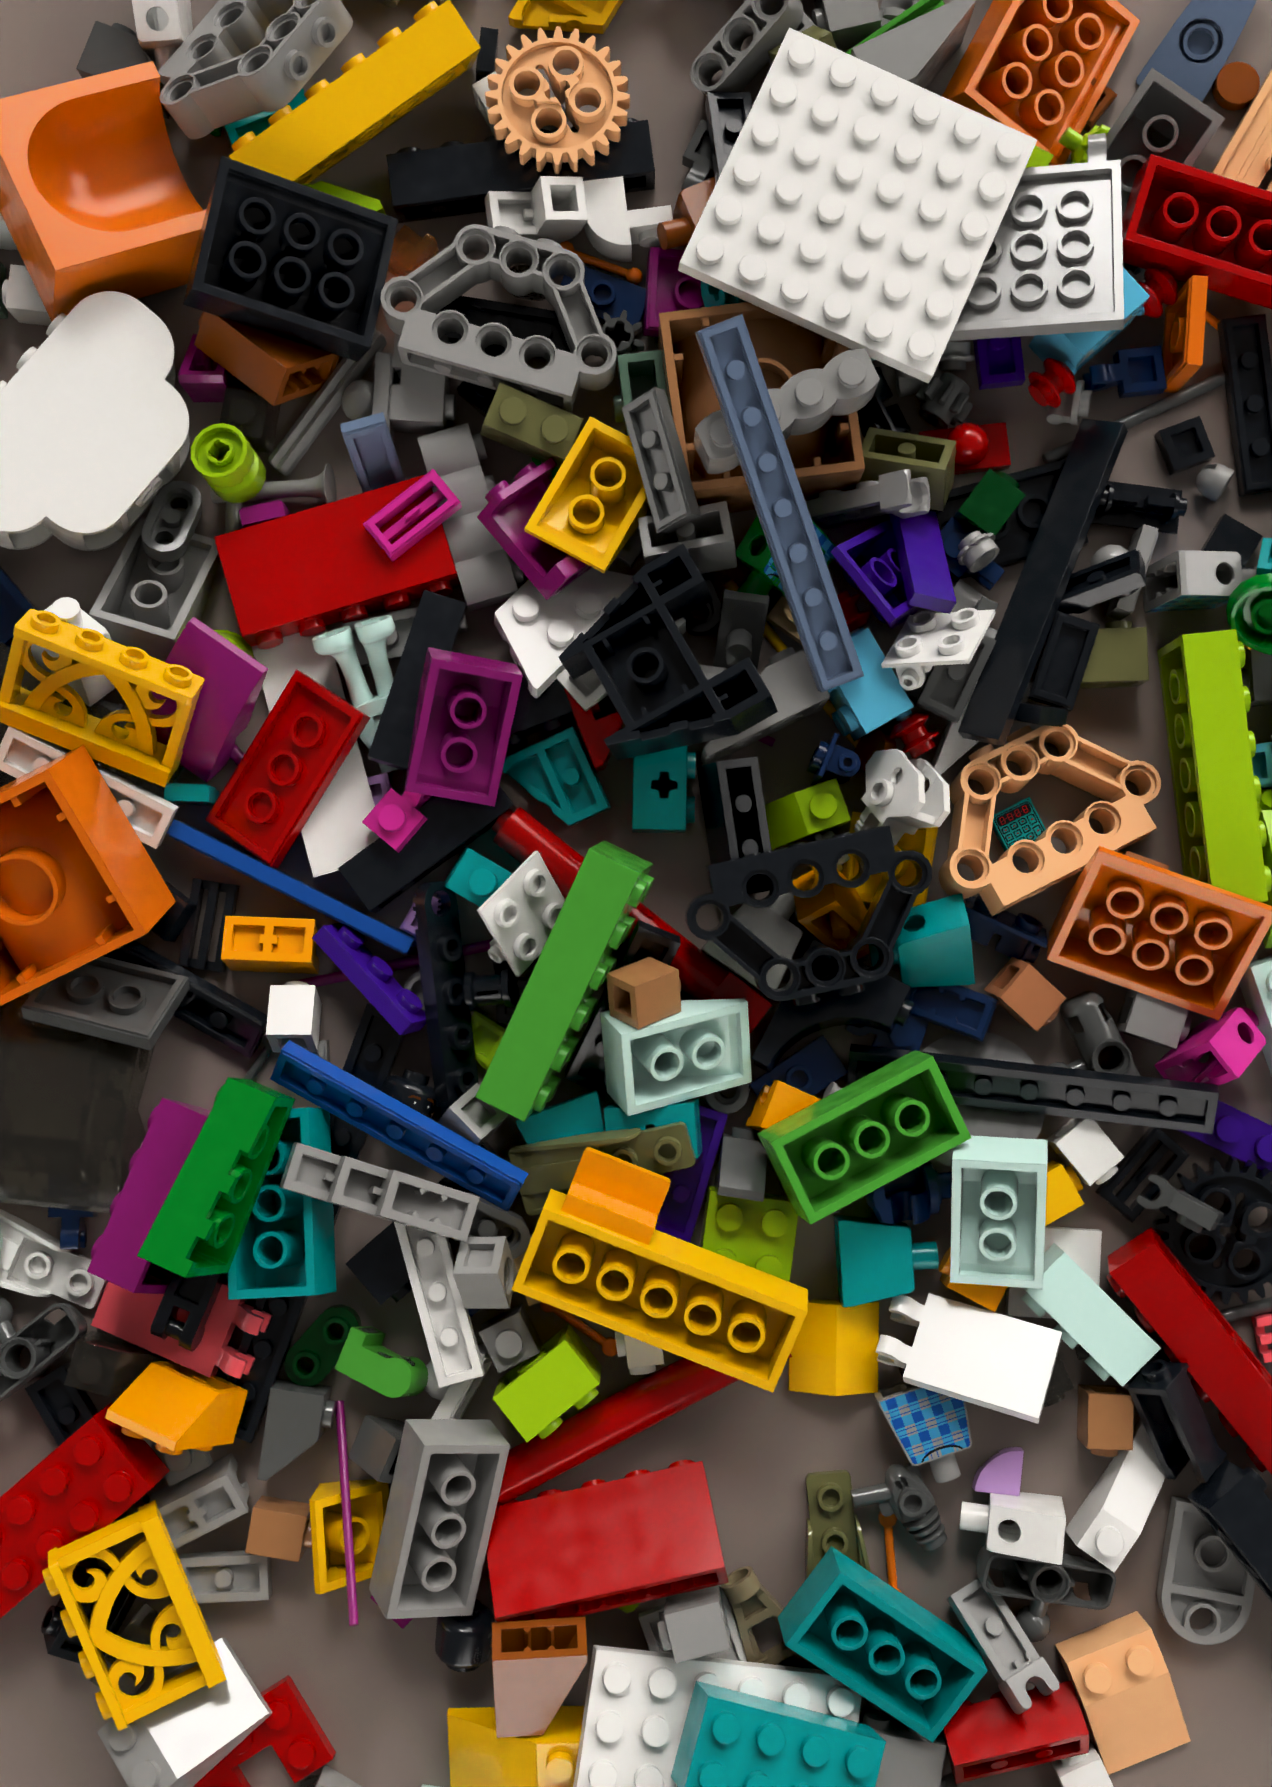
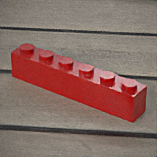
M1150 1227L1107 1256L1109 1274L1106 1275L1107 1280L1119 1297L1124 1298L1128 1296L1137 1307L1134 1312L1142 1326L1149 1333L1156 1331L1165 1343L1162 1346L1170 1361L1188 1363L1189 1368L1187 1371L1193 1377L1190 1381L1196 1393L1205 1403L1212 1400L1220 1410L1218 1414L1219 1419L1233 1438L1240 1435L1249 1446L1246 1448V1451L1253 1464L1260 1472L1263 1473L1268 1470L1272 1475V1376L1156 1231Z

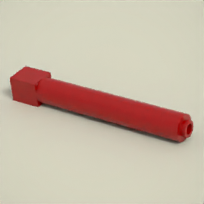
M521 807L516 809L514 813L510 810L501 815L491 828L497 833L493 842L521 864L535 850L538 851L563 897L566 899L584 857ZM640 902L637 908H632L629 916L636 920L627 940L622 944L626 946L638 920L680 936L681 945L670 966L679 969L681 991L692 1000L744 998L748 1001L749 1033H751L772 1007V1004L733 973L727 971L643 903Z
M686 1358L677 1360L564 1420L546 1438L541 1439L539 1435H536L529 1442L525 1441L509 1449L498 1502L504 1505L739 1379Z

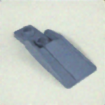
M1192 0L1136 79V84L1140 86L1151 68H1154L1203 102L1218 73L1232 52L1257 0Z

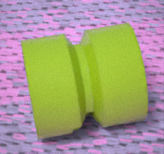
M226 423L212 424L202 429L194 438L191 446V460L194 467L222 500L230 503H242L254 498L261 491L266 480L265 466L239 429Z

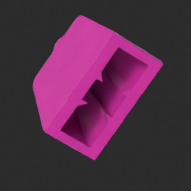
M1235 1007L1224 1012L1219 1020L1210 1018L1197 1025L1188 1033L1183 1042L1178 1043L1177 1049L1172 1048L1154 1066L1164 1079L1220 1086L1242 1075L1265 1046L1266 1039L1257 1028L1259 1025L1257 1015L1247 1007ZM1209 1051L1210 1057L1206 1063L1199 1062L1198 1060Z

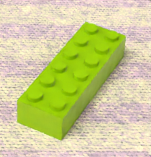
M1237 629L1183 634L1157 650L1183 875L1258 902H1267L1268 892L1272 889V876L1269 867L1264 865L1262 847L1266 845L1267 833L1264 822L1259 820L1257 802L1261 799V783L1258 776L1253 774L1252 758L1256 753V740L1254 733L1251 730L1248 731L1246 714L1250 711L1251 697L1248 687L1243 686L1241 668L1245 665V648L1243 643L1238 641Z

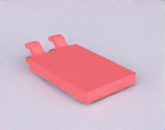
M223 1280L206 1321L202 1340L193 1352L179 1346V1341L168 1336L166 1339H162L151 1334V1325L164 1294L132 1293L111 1282L107 1283L91 1323L92 1326L209 1378L217 1374L218 1368L238 1379L242 1377V1374L249 1375L255 1357L248 1353L238 1352L237 1349L228 1346L235 1325L239 1329L257 1336L259 1331L266 1332L272 1315L244 1304L246 1299L228 1300V1281ZM179 1308L176 1314L177 1320L186 1323L190 1312Z

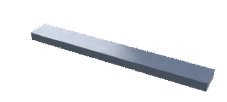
M743 314L696 331L695 335L817 689L822 693L863 677L864 674Z

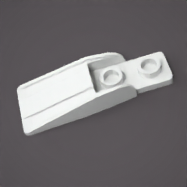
M0 1209L2 1235L0 1287L36 1297L56 1295L87 1309L97 1306L107 1281L87 1272L92 1259L73 1252V1249H60V1240L19 1217Z

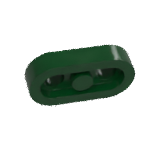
M333 1305L327 1308L290 1348L285 1357L284 1366L286 1374L294 1383L300 1386H313L326 1377L337 1364L351 1327L362 1326L357 1312L346 1305ZM336 1322L343 1326L344 1335L342 1337H334L330 1333L329 1326L331 1323ZM300 1358H311L314 1362V1369L311 1371L303 1370L299 1363Z

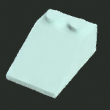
M744 998L681 1000V1012L640 1029L610 1016L609 1010L600 1012L607 1093L627 1116L752 1082L748 1001Z
M971 1136V1139L953 1148L950 1283L1043 1289L1048 1140Z

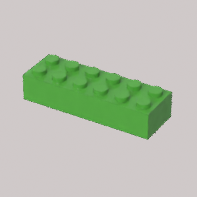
M605 840L588 849L475 1098L524 1122L534 1110L541 1113L546 1103L551 1102L561 1082V1078L555 1076L556 1072L560 1073L565 1062L569 1063L580 1041L579 1038L573 1035L575 1031H580L584 1023L587 1024L597 1005L598 999L592 997L594 990H599L602 983L607 982L606 973L613 971L617 959L611 957L613 949H618L621 942L625 943L636 919L629 916L633 907L637 908L640 902L643 903L653 885L655 878L648 875L653 863Z

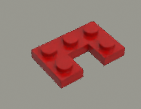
M290 1675L261 1692L273 1713L193 1787H251L238 1765L272 1745L294 1784L334 1759L336 1751Z

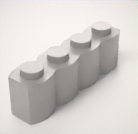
M852 349L842 352L832 358L823 369H809L799 372L788 379L781 389H768L785 441L790 435H804L819 429L831 416H844L854 413L863 408L872 399L880 378L866 349ZM722 411L713 412L705 417L695 428L693 444L707 474L724 473L740 465Z
M465 423L418 437L427 473L434 469L462 504L460 510L443 522V527L469 611L507 601L518 591L517 585L524 584L525 581L521 569L512 559L509 560L506 551L477 518L488 504V501L485 499L486 494L496 486L493 474L483 475L480 461L488 459L480 433L471 435L469 425ZM435 485L432 487L433 493L438 490ZM444 499L442 502H440V503L437 505V507L439 508V507H440L441 505H443L447 500Z

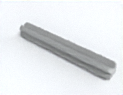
M376 328L371 348L358 362L343 357L269 456L268 462L279 473L287 476L292 472L342 405L341 398L345 388L353 381L362 378L374 362L376 352H381L386 346V337Z

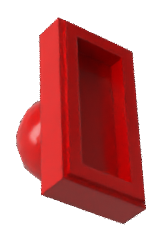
M965 422L954 428L920 431L918 435L956 441L954 475L987 472L989 468L993 471L1005 470L1011 466L1006 422L984 425Z

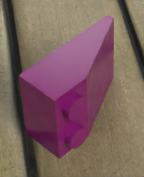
M431 647L427 648L418 694L405 791L495 807L523 677L516 664Z

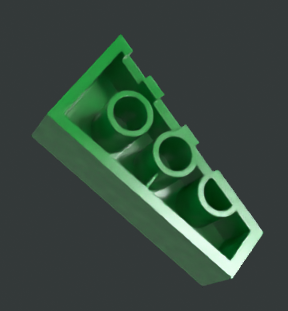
M228 1077L225 1084L217 1092L214 1106L137 1256L184 1278L228 1273L295 1099L249 1079Z

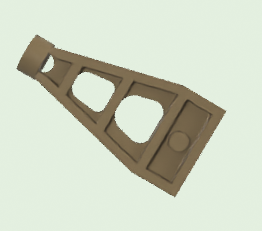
M744 1566L727 1575L729 1583L721 1584L720 1586L729 1603L733 1606L747 1662L776 1665L794 1655L801 1658L810 1669L822 1670L785 1646L784 1641L765 1652L760 1651L752 1632V1627L769 1617L775 1619L779 1625L778 1616L784 1608L760 1583L752 1567Z

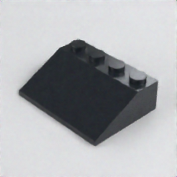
M221 156L195 250L183 305L358 362L371 348L381 303V290L386 280L398 219Z

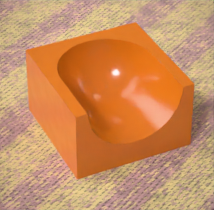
M153 61L0 99V213L51 321L61 313L67 316L81 300L94 293L116 291L138 299L188 284L206 210H203L192 195L173 153L159 98L160 75Z
M84 745L0 787V1006L146 935L176 902Z

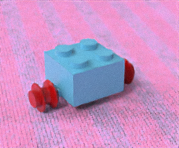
M1123 267L1124 330L1136 315L1141 316L1143 314L1152 318H1159L1163 314L1161 303L1174 305L1177 302V282L1168 271L1148 268L1144 272L1145 283L1136 281ZM1124 330L1034 336L1029 347L1042 360L1045 372L1041 374L1032 371L1029 374L1030 385L1028 390L1032 398L1041 406L1046 407L1049 405L1058 408L1061 405L1059 395L1061 392L1068 395L1076 392L1074 378L1076 372Z
M846 590L837 596L864 676L828 690L831 696L829 700L836 710L831 714L833 721L844 737L850 734L853 741H856L894 718L897 721L901 720L902 722L893 727L889 737L901 738L905 745L902 751L904 753L909 752L912 759L935 747L936 744L932 738L940 733L939 731L928 732L924 724L929 718V714L916 713L909 717L912 714L910 709L914 707L901 687L892 668H882L881 664L885 656L870 629L861 628L867 623L871 612H860L855 605L861 596L860 593L851 597Z

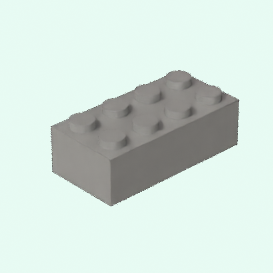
M490 1419L405 1420L369 1586L372 1596L386 1619L472 1615L510 1449V1444Z

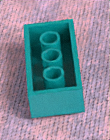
M292 1108L228 1272V1300L314 1296L337 1291L333 1204L279 1188L293 1143L298 1142L331 1153L330 1112L323 1108Z
M832 1546L778 1616L785 1646L932 1743L988 1671L971 1639Z
M696 1681L671 1778L677 1787H875L886 1741L866 1724Z

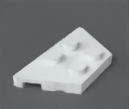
M591 568L548 600L528 580L494 613V624L502 639L509 644L510 655L514 663L521 667L528 681V690L533 697L537 699L556 680V676L565 669L558 657L581 632L585 634L604 614L603 609L614 597L618 599L633 583V576L608 570L604 574Z

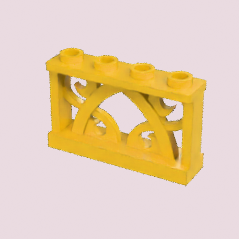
M29 609L14 626V636L0 690V722L71 751L84 745L92 759L165 787L179 767L183 754L182 749L205 679L193 674L191 670L182 665L168 664L149 656L140 648L126 647L105 638L98 631L82 629L62 621L51 612ZM32 644L59 654V657H52L45 650L42 652V660L46 667L52 671L51 673L43 669L35 661L31 652ZM25 669L33 677L41 681L33 691L21 687ZM105 675L118 690L129 710L112 711L102 719L87 714L83 699L68 683L84 677ZM152 692L175 700L177 704L176 711L168 715L152 714L151 710L160 708L166 701V699L159 700L155 698ZM66 698L70 702L72 707H69L59 702H63ZM120 721L134 722V724L126 723L124 726L126 729L114 725L115 722ZM173 726L168 744L165 745L157 742L155 727Z
M155 1500L137 1508L138 1512L60 1548L56 1547L49 1550L48 1568L42 1570L50 1595L54 1597L60 1594L66 1609L60 1611V1616L68 1637L78 1636L83 1650L78 1652V1658L87 1680L95 1676L101 1691L95 1693V1697L104 1720L112 1717L118 1731L127 1728L128 1724L206 1685L208 1688H211L226 1680L221 1657ZM144 1532L145 1536L136 1542L120 1559L108 1549ZM86 1558L101 1559L112 1568L108 1576L97 1568L86 1569V1572L94 1577L93 1583L88 1587L79 1586L72 1577L75 1566ZM148 1569H153L158 1574L156 1581L148 1586L140 1584L131 1576L136 1570L138 1576L142 1579L143 1573ZM123 1585L130 1592L141 1598L160 1599L170 1596L172 1599V1603L167 1605L153 1622L150 1632L151 1645L124 1639L106 1629L112 1606ZM95 1602L89 1623L81 1603ZM168 1624L178 1625L181 1629L179 1635L173 1638L166 1635L167 1646H160V1635L163 1627ZM102 1651L117 1658L110 1669ZM198 1662V1665L164 1681L163 1667ZM144 1666H154V1677L147 1690L137 1695H128L122 1692L118 1681L124 1673L130 1672L136 1676L134 1682L136 1686L144 1676Z

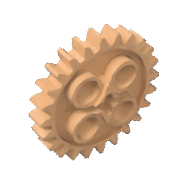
M556 26L553 38H547L543 29L539 28L537 32L538 41L532 43L523 34L521 35V50L508 44L506 46L508 61L495 59V71L497 74L488 75L490 91L485 92L486 106L490 108L487 110L488 122L495 125L493 128L496 141L506 139L504 142L505 152L508 155L520 149L519 159L521 165L526 164L533 157L536 159L538 172L543 170L546 162L553 163L555 174H559L562 163L568 162L570 168L575 173L578 172L579 159L583 158L590 166H594L595 150L608 156V140L613 142L621 140V129L619 127L627 126L628 112L625 110L630 108V94L625 93L628 91V78L620 76V60L609 62L610 48L608 46L597 52L595 51V36L592 35L585 43L579 42V29H574L569 39L563 38L560 26ZM564 68H570L575 71L570 75L558 73L559 70ZM538 69H543L549 78V83L547 82L546 78H544L543 75L538 71ZM550 87L555 97L550 98ZM526 88L537 91L530 96L519 94L521 90ZM564 103L566 107V116L561 105ZM584 105H592L597 108L590 113L579 110ZM567 118L578 132L571 131L567 124ZM547 125L558 128L556 132L551 134L540 131L542 127Z

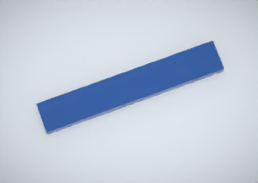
M174 819L167 831L169 837L402 954H412L417 945L416 938L276 868L270 867L266 863L184 822Z
M288 1040L281 1049L270 1078L272 1081L503 1210L509 1211L529 1173L296 1043Z

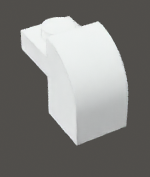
M540 176L531 192L488 191L484 198L488 227H509L520 236L536 241L540 238H546L560 244L575 237L588 221L583 177Z
M623 176L583 181L588 221L584 225V230L589 242L600 254L615 261L632 262V244H639L642 247H656L660 245L657 226L660 222L673 220L671 205L627 211Z

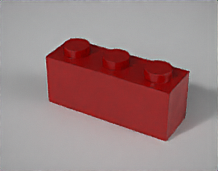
M1072 1681L1059 1683L1060 1688L1048 1696H1043L1036 1686L1032 1690H1028L1027 1694L1032 1701V1706L1020 1715L1014 1713L1001 1691L993 1694L989 1700L977 1703L965 1700L941 1731L947 1745L946 1752L955 1783L959 1784L1089 1753V1732Z

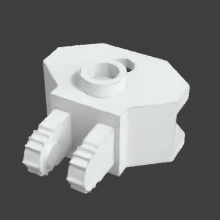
M889 749L875 751L865 765L866 793L861 800L867 807L854 825L856 832L880 826H890L893 844L896 845L904 833L914 835L918 828L940 827L950 814L949 784L927 760L922 758L907 759L903 751ZM929 779V788L925 792V781Z

